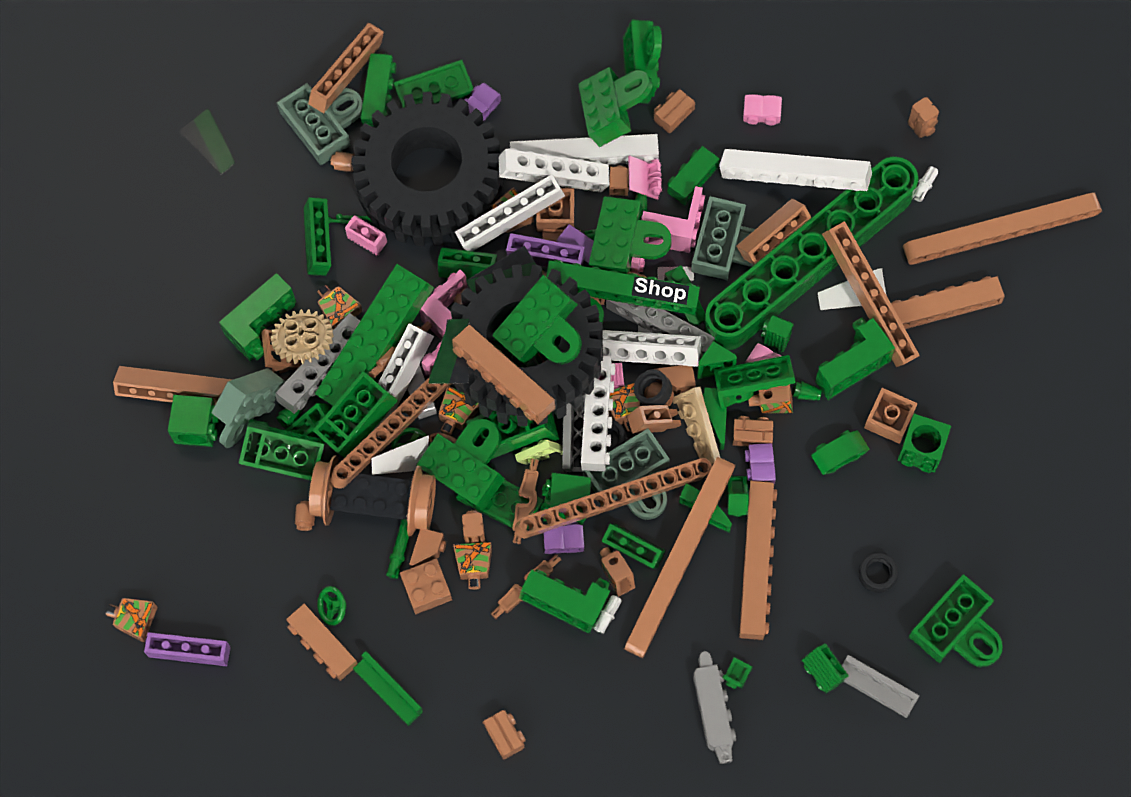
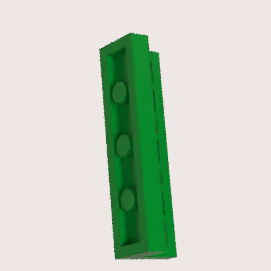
M365 651L362 654L363 659L353 670L409 726L423 713L422 708Z

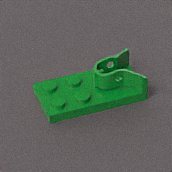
M790 355L714 370L722 409L735 403L749 400L754 395V391L796 383Z

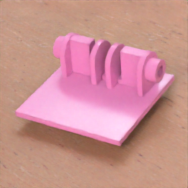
M628 156L629 190L658 200V195L662 192L661 163L659 160L653 159L651 163Z

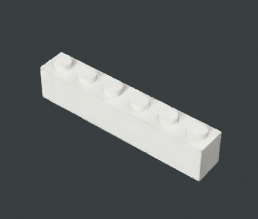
M551 174L457 230L455 233L466 251H474L565 197V194Z
M408 324L378 382L398 401L373 431L397 409L434 338L433 335L411 324Z

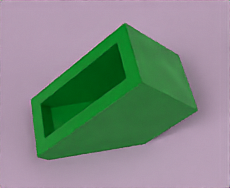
M731 476L727 484L728 515L736 517L748 515L749 493L747 476Z

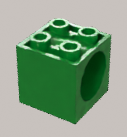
M183 395L173 396L168 433L175 444L213 447V442L217 440L218 436L216 423H219L220 419L212 414L215 407L212 398Z
M913 414L897 461L908 467H918L926 473H935L940 463L951 425ZM917 437L927 438L934 444L936 451L931 453L920 452L913 446L912 439Z
M552 473L542 487V496H545V500L541 504L540 511L590 495L591 477ZM576 506L577 511L583 513V509L580 506ZM558 512L559 516L565 519L564 513ZM586 518L576 522L578 525H582Z

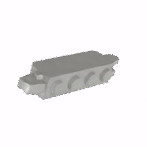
M702 652L699 656L700 668L696 669L693 678L707 747L712 751L715 750L720 764L732 762L731 747L733 746V741H736L734 729H730L729 725L732 717L730 709L726 710L725 702L728 701L726 689L722 690L721 682H724L722 678L723 673L722 670H718L717 665H713L709 652Z

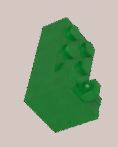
M276 273L219 322L225 336L249 361L253 358L258 360L264 355L263 345L259 338L262 335V331L271 324L277 323L286 311H291L297 303L292 288Z
M863 318L853 322L852 326L856 333L853 340L854 344L850 347L851 349L847 352L842 351L838 353L834 360L830 362L825 361L819 366L815 383L822 390L827 400L891 362L895 347L874 318L868 322Z
M363 371L313 431L333 450L345 458L373 431L398 400Z
M493 411L489 418L480 415L466 421L468 425L474 420L486 419L498 427L501 433V443L492 459L533 442L538 443L544 439L550 441L559 439L552 412L548 414V423L541 425L537 424L534 420L530 421L528 419V426H518L517 416L510 415L508 424L498 422L496 411ZM488 429L483 430L475 440L476 447L484 443L489 435Z
M250 419L239 464L311 480L315 464L321 460L325 441L320 438L269 427L266 422Z
M531 569L518 599L590 634L610 593V590H608L610 583L599 578L596 583L592 582L585 596L581 590L575 587L570 589L564 586L565 583L556 578L552 580L546 577L547 574L545 572Z

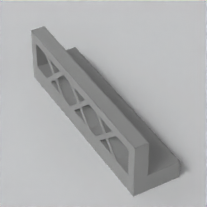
M570 403L567 404V415L563 417L562 469L565 472H583L582 467H574V459L579 454H582V447L578 450L574 446V441L579 436L583 438V428L578 431L574 427V422L579 417L584 420L582 414L585 407L578 412Z
M849 655L842 665L847 674H849V677L843 682L902 716L908 717L919 695Z

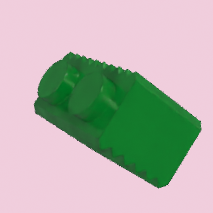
M772 315L770 320L766 319L761 335L764 337V345L767 344L771 348L774 347V349L784 352L791 338L794 324L775 315Z
M826 644L818 646L802 659V662L805 664V670L813 675L816 679L817 687L825 693L832 691L849 677V674H847Z

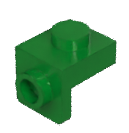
M734 657L728 671L722 678L726 680L725 684L735 690L737 686L743 688L753 667Z

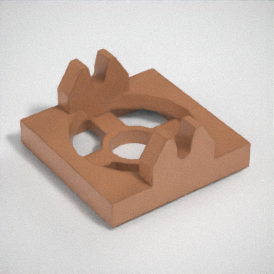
M264 329L262 331L265 367L272 368L273 372L279 370V373L297 370L301 366V360L294 364L293 359L287 363L286 357L281 359V362L274 359L271 351L275 352V349L270 345V342H272L271 336H273L272 330Z

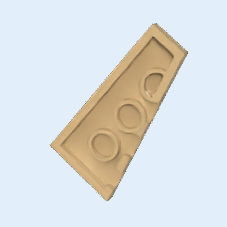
M696 387L674 396L673 404L677 403L679 408L678 414L687 424L686 431L695 441L693 446L699 459H708L713 465L716 458L720 457L701 388Z

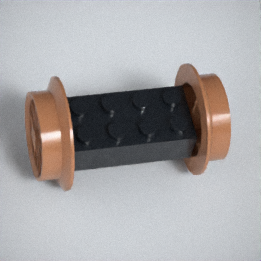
M334 455L330 462H316L310 485L309 513L311 516L322 517L326 526L330 524L334 511L407 520L409 536H412L416 529L429 530L435 502L436 477L435 475L423 474L421 466L418 465L416 467L413 480L358 474L347 486L339 489L334 487L330 481L335 467L339 464L338 456ZM337 474L339 478H345L343 475Z

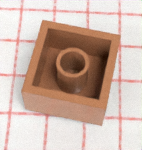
M561 188L565 197L536 213L537 232H543V229L565 230L569 224L574 227V188Z
M882 388L864 428L900 444L918 403Z
M437 559L400 573L415 614L452 600Z

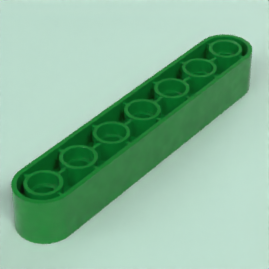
M889 157L879 162L871 169L872 176L867 191L846 189L717 295L707 306L704 332L715 338L714 342L727 350H733L743 345L763 328L766 319L770 320L772 315L778 316L839 265L824 239L823 233L845 221L858 246L861 247L911 204L918 183V173L914 165L900 157ZM888 183L896 184L899 187H891ZM866 205L871 207L873 210H865L860 206ZM812 250L818 253L819 255L810 256L806 254L804 251ZM786 273L791 278L782 279L779 278L776 274ZM758 296L761 297L763 301L753 302L749 300L748 297ZM731 319L735 324L726 326L720 323V320Z

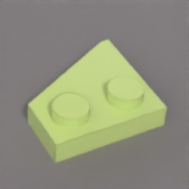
M544 439L533 447L523 448L520 453L515 454L516 460L527 465L530 464L531 459H534V462L535 459L539 461L550 458L549 454L553 452L563 455V445Z

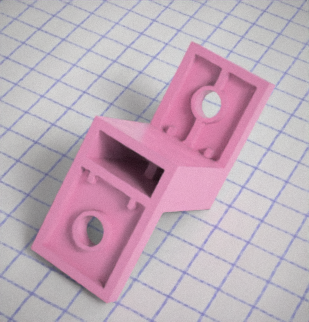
M695 186L688 220L643 211L641 220L658 222L669 229L672 238L670 250L690 253L691 247L695 248L697 231H699L700 218L704 209L705 195H702L703 188ZM647 237L644 242L660 245L663 239ZM632 257L631 272L638 274L643 272L645 259Z
M461 270L457 273H452L446 283L436 287L433 294L426 300L419 311L421 321L424 324L429 321L432 324L430 330L441 340H443L446 331L447 319H452L451 312L447 307L453 303L455 296L458 293L460 294L463 288H468L466 274ZM442 341L437 345V349L432 353L426 354L421 362L424 376L427 379L431 375Z

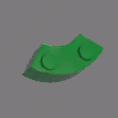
M847 430L830 443L820 444L816 447L817 451L811 457L821 473L825 475L834 473L844 465L858 460L870 449L858 430L853 432Z

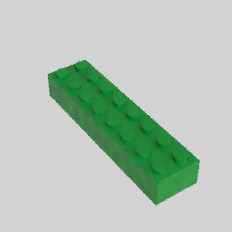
M396 264L315 394L334 406L363 371L369 375V372L377 366L376 362L392 346L397 347L408 324H412L434 287Z

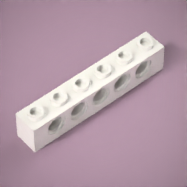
M514 148L505 149L499 156V177L538 183L552 174L559 186L603 192L610 185L609 165L602 164L599 161L589 162L584 159H569L566 156L556 157L546 153L537 154L532 151H517Z
M603 330V356H610L612 361L698 366V362L701 359V336Z
M603 356V361H601L600 376L605 378L603 380L594 378L593 391L590 395H585L581 467L583 471H605L606 465L610 463V453H607V446H611V435H608V428H612V417H609V411H613V399H610V393H614V381H611V375H615V364H612L610 356ZM599 393L604 394L601 398L596 397ZM597 411L603 412L602 415H595L594 413ZM595 429L602 430L600 433H594L593 431ZM594 447H600V448H601V449H600L599 451H597V452L592 451V448H594Z

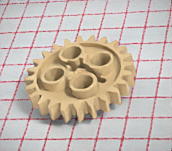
M300 309L299 314L293 311V316L285 314V320L280 318V324H274L275 329L272 330L273 336H271L272 347L275 349L276 355L279 354L281 359L286 357L287 362L293 359L294 364L298 360H301V363L304 364L305 360L308 359L312 363L313 357L319 360L318 355H325L324 349L330 350L329 344H333L332 326L329 324L328 319H324L323 314L318 316L317 311L311 314L310 309L306 313H303V310Z

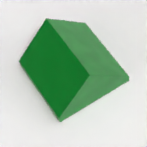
M713 341L698 362L697 379L715 376V369L735 366L737 356Z

